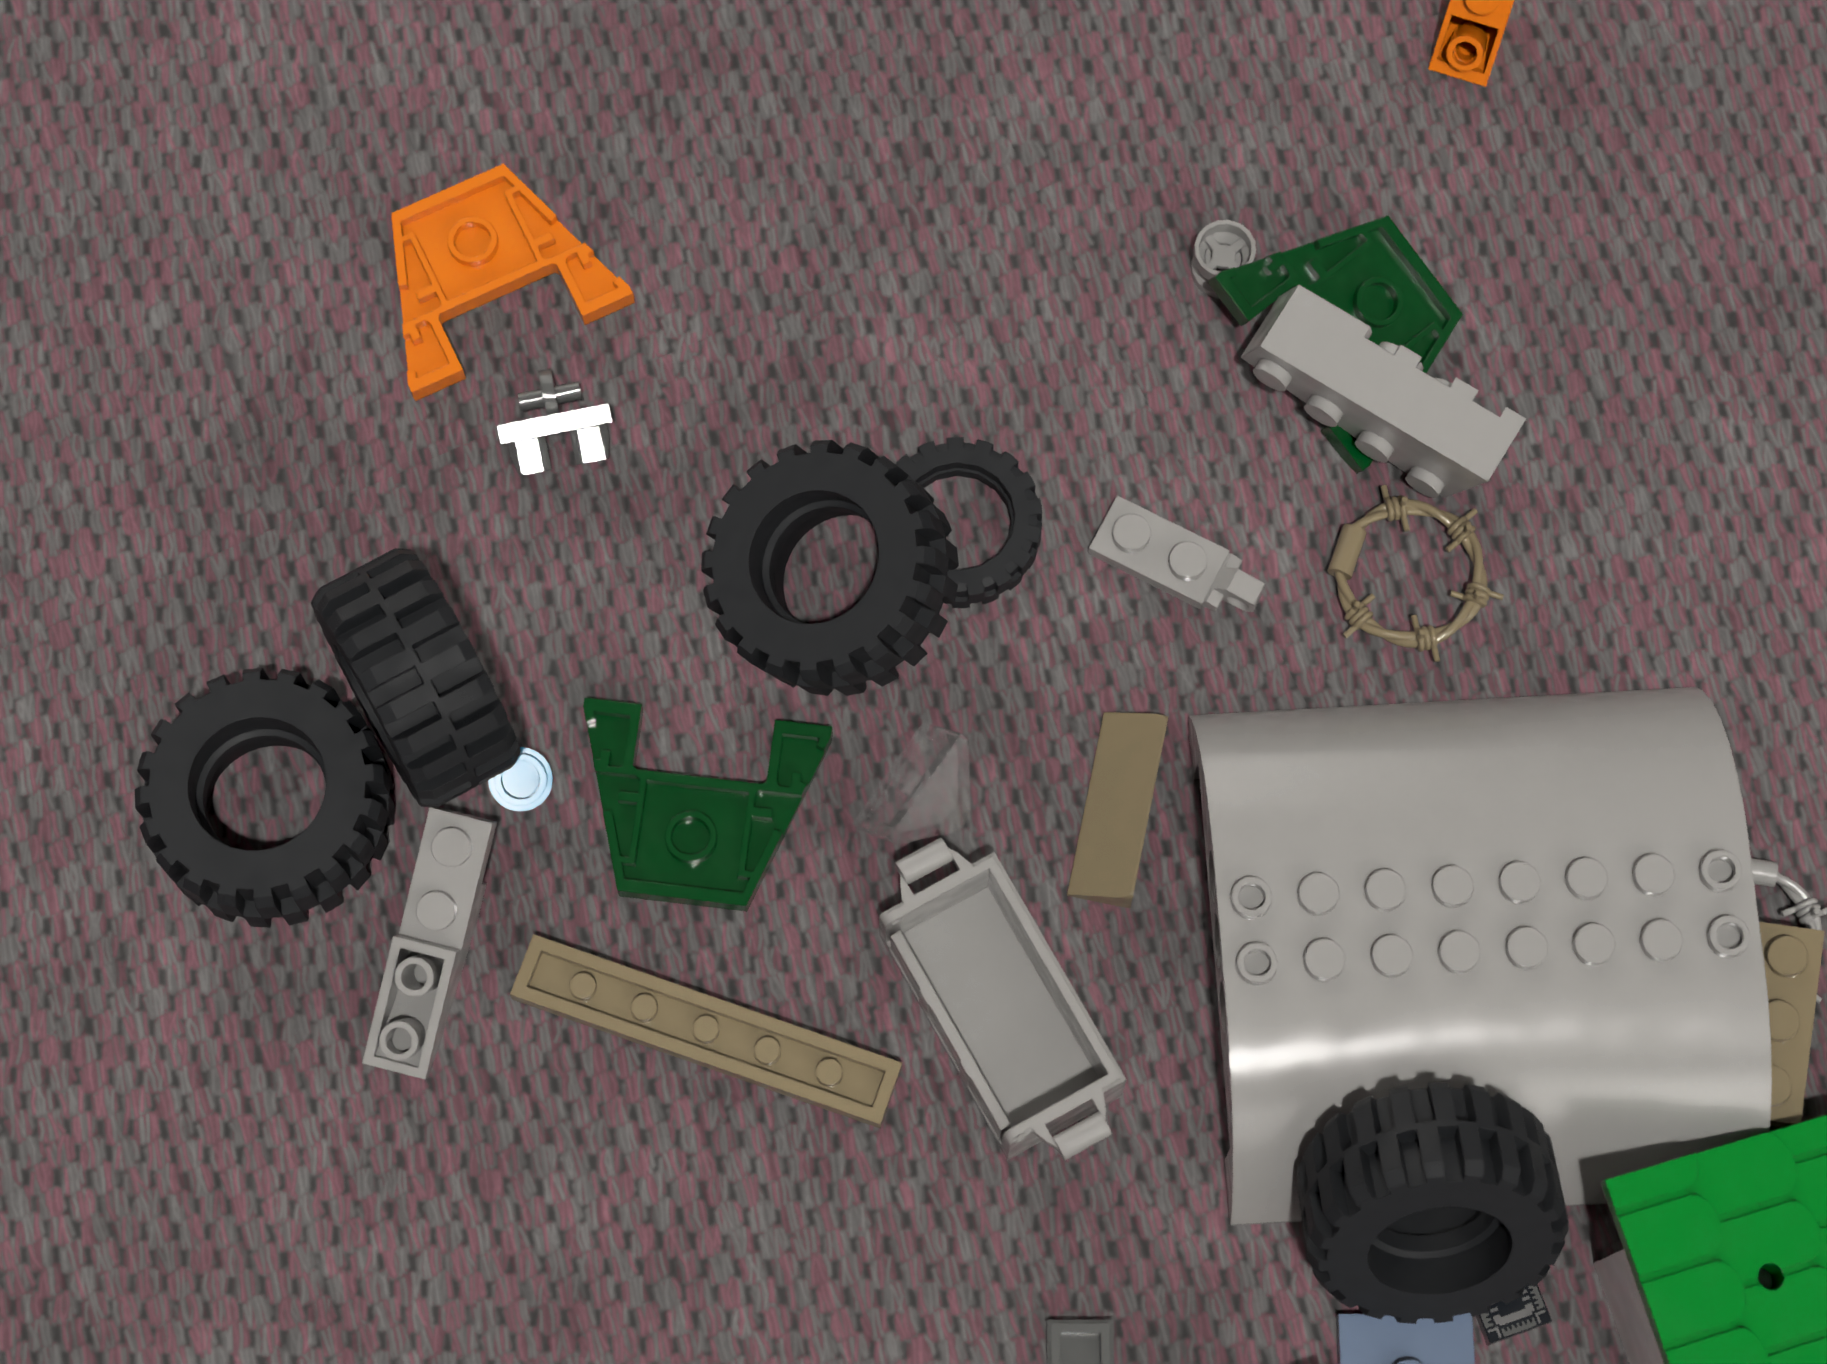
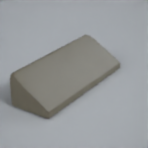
M1104 712L1067 896L1131 908L1169 716L1153 713Z

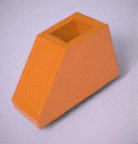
M1450 0L1428 69L1486 87L1514 0Z

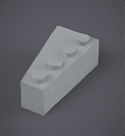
M1301 285L1295 286L1278 297L1241 356L1242 359L1255 367L1253 374L1257 379L1272 389L1278 391L1288 390L1306 403L1304 409L1312 418L1326 426L1336 427L1338 425L1356 438L1355 445L1363 454L1378 462L1386 463L1389 461L1407 474L1406 482L1425 496L1438 498L1440 495L1446 498L1489 481L1524 424L1525 417L1508 407L1505 408L1500 417L1473 401L1479 390L1457 377L1451 383L1444 379L1429 376L1423 372V365L1420 362L1422 357L1403 345L1398 346L1390 342H1381L1379 345L1368 340L1372 335L1369 325Z

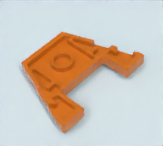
M504 163L391 213L397 279L403 317L402 330L408 368L407 381L415 401L466 379L463 368L442 327L444 322L553 273L559 274L584 325L635 303L630 286L620 276L616 277L595 257L594 251L586 243H581L558 221L557 215Z

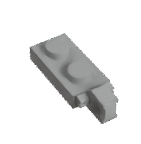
M1118 495L1088 550L1089 555L1199 609L1205 607L1217 611L1223 600L1243 611L1253 612L1265 587V583L1239 569L1242 560L1229 553L1230 550Z

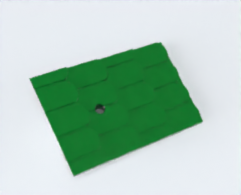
M1827 1115L1600 1182L1624 1249L1595 1262L1594 1266L1630 1364H1827Z

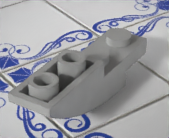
M429 807L399 934L394 935L392 938L363 1064L421 1079L428 1078L443 1037L478 920L487 883L483 882L497 825L496 821L441 807Z

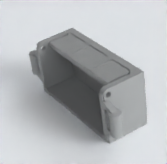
M939 838L896 861L895 866L900 874L902 902L879 916L880 936L1007 1160L1043 1141L1057 1149L1065 1161L1112 1135L1105 1120L1106 1105L1122 1097L1127 1079L995 852L971 864L959 853L949 849L944 840ZM951 861L954 862L958 869L957 872L916 894L912 893L908 886L910 883ZM1097 1111V1112L1094 1113L1093 1115H1091V1116L1085 1118L1084 1120H1082V1121L1076 1123L1075 1125H1073V1126L1067 1128L1068 1126L1074 1124L1075 1122H1077V1121L1083 1119L1084 1117H1086V1116L1092 1114L1093 1112Z

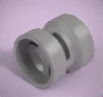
M1217 220L1206 225L1198 233L1191 261V276L1198 289L1206 295L1219 298L1207 282L1221 272L1216 269L1236 268L1254 262L1256 244L1251 232L1238 222Z

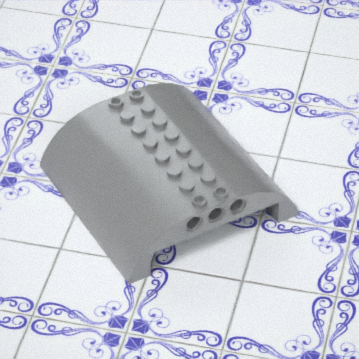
M1697 687L1188 716L1193 779H1200L1230 1140V1150L1224 1160L1230 1226L1302 1222L1296 1180L1299 1164L1304 1158L1303 1153L1317 1132L1323 1134V1128L1326 1123L1339 1112L1345 1115L1352 1112L1355 1102L1371 1095L1376 1100L1388 1096L1390 1089L1409 1085V1090L1427 1088L1428 1083L1447 1082L1451 1088L1462 1089L1465 1084L1481 1086L1489 1092L1490 1096L1493 1097L1500 1092L1519 1103L1521 1108L1525 1107L1533 1113L1543 1124L1544 1131L1550 1135L1566 1206L1608 1204L1600 1183L1606 1179L1770 1131L1772 1065L1769 1004L1745 810L1728 737L1713 702L1703 690Z

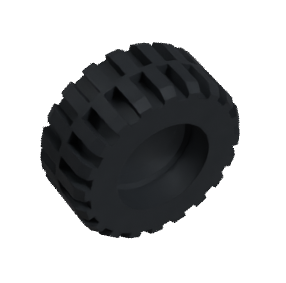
M814 440L810 445L811 453H807L797 444L778 450L779 462L770 466L761 459L746 470L751 480L742 489L733 484L722 498L724 502L729 504L723 518L712 516L706 535L714 539L715 543L713 551L705 550L702 552L701 572L713 579V584L706 585L703 589L707 608L720 615L717 617L715 626L726 641L738 647L737 653L787 685L793 688L799 686L809 693L829 696L833 689L846 696L865 693L867 688L866 681L872 680L883 687L898 679L899 673L895 667L904 660L915 666L928 654L920 646L928 634L932 633L938 638L942 634L948 621L939 615L943 602L948 604L955 603L958 584L948 577V570H954L959 566L957 547L946 539L952 529L945 514L933 504L934 498L917 481L885 456L879 457L868 447L851 442L843 449L833 440ZM847 515L865 518L875 529L879 545V559L875 577L864 597L851 610L827 622L806 624L794 618L790 614L785 601L783 582L786 564L794 547L808 531L826 520Z
M394 548L323 585L317 590L311 601V606L322 628V632L390 760H392L410 793L421 807H439L514 766L521 750L516 741L517 737L513 727L507 718V713L454 611L447 603L435 580L430 576L428 569L419 560L414 551L411 549Z
M263 668L243 669L242 682L230 684L225 674L209 680L207 685L211 691L210 693L195 700L192 694L188 692L174 704L181 714L172 724L165 719H160L150 734L158 746L154 753L149 751L142 752L137 772L145 782L144 786H139L135 789V809L143 817L144 822L139 828L146 845L157 858V863L183 894L196 905L200 906L203 904L207 906L214 916L229 922H233L236 916L242 917L251 927L270 928L272 918L283 917L290 926L308 921L306 910L321 905L324 911L328 913L342 904L337 894L346 886L351 884L356 890H359L369 879L370 874L365 866L371 857L381 860L389 843L384 835L385 825L390 826L394 824L395 804L390 797V790L394 788V784L383 752L362 714L350 701L343 702L333 687L319 679L313 682L312 685H309L300 672L281 669L277 679H269ZM269 746L297 748L305 751L315 759L324 774L326 782L325 795L314 820L301 834L278 847L258 851L230 847L215 834L208 818L209 798L219 776L232 762L250 751Z
M1431 1082L1424 1089L1409 1090V1085L1390 1089L1388 1096L1376 1100L1372 1095L1355 1102L1352 1112L1347 1115L1339 1112L1331 1118L1324 1126L1323 1134L1317 1132L1303 1153L1304 1158L1298 1166L1296 1178L1308 1262L1312 1265L1314 1276L1339 1302L1350 1309L1358 1305V1309L1365 1315L1380 1320L1385 1315L1393 1316L1398 1323L1416 1324L1418 1319L1433 1318L1435 1323L1453 1321V1316L1470 1313L1474 1317L1490 1312L1491 1305L1500 1301L1507 1305L1522 1296L1526 1285L1535 1287L1547 1275L1550 1265L1556 1263L1565 1245V1236L1569 1231L1568 1214L1550 1135L1544 1131L1543 1124L1525 1107L1521 1108L1519 1103L1500 1092L1492 1097L1481 1086L1465 1084L1462 1089L1451 1088L1447 1082Z

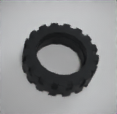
M964 437L947 438V443L936 446L934 441L924 443L918 447L917 454L910 458L906 454L896 463L897 466L923 488L936 480L954 476L977 479L994 489L1007 506L1011 528L1008 541L1000 553L981 566L962 570H948V577L958 584L956 599L952 608L960 609L970 608V604L981 601L983 605L998 599L999 594L1007 589L1011 591L1021 582L1022 576L1028 568H1031L1035 561L1042 531V504L1040 498L1035 493L1036 485L1028 472L1023 473L1018 468L1019 461L1005 451L1001 455L994 451V444L977 439L976 444L964 443ZM875 532L876 545H877L878 550H879L878 539H877V535H876V532Z

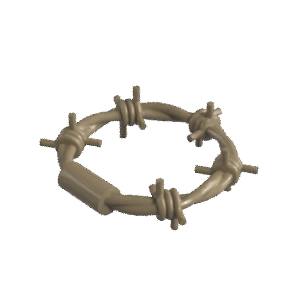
M1383 485L1381 490L1384 503L1373 508L1355 523L1342 526L1327 570L1330 575L1336 577L1339 600L1346 613L1344 618L1351 625L1342 635L1347 639L1356 630L1361 629L1398 646L1417 648L1419 652L1431 649L1434 662H1439L1440 657L1437 644L1445 641L1458 629L1469 623L1481 608L1487 606L1489 597L1501 601L1504 597L1503 594L1491 591L1488 588L1482 548L1479 539L1474 533L1476 527L1468 521L1478 511L1473 508L1465 516L1458 517L1424 501L1408 499L1402 495L1390 498L1387 485ZM1407 515L1433 517L1448 528L1447 534L1451 535L1454 540L1445 548L1448 553L1459 544L1464 546L1474 564L1473 579L1471 583L1467 584L1465 594L1454 590L1450 593V596L1465 602L1453 622L1434 628L1432 625L1420 628L1417 615H1412L1411 620L1414 631L1388 630L1372 618L1373 612L1369 611L1367 607L1375 599L1372 593L1362 602L1357 601L1347 580H1350L1354 573L1367 534L1365 528L1369 524L1386 518L1389 522L1401 519L1404 532H1408L1410 528Z

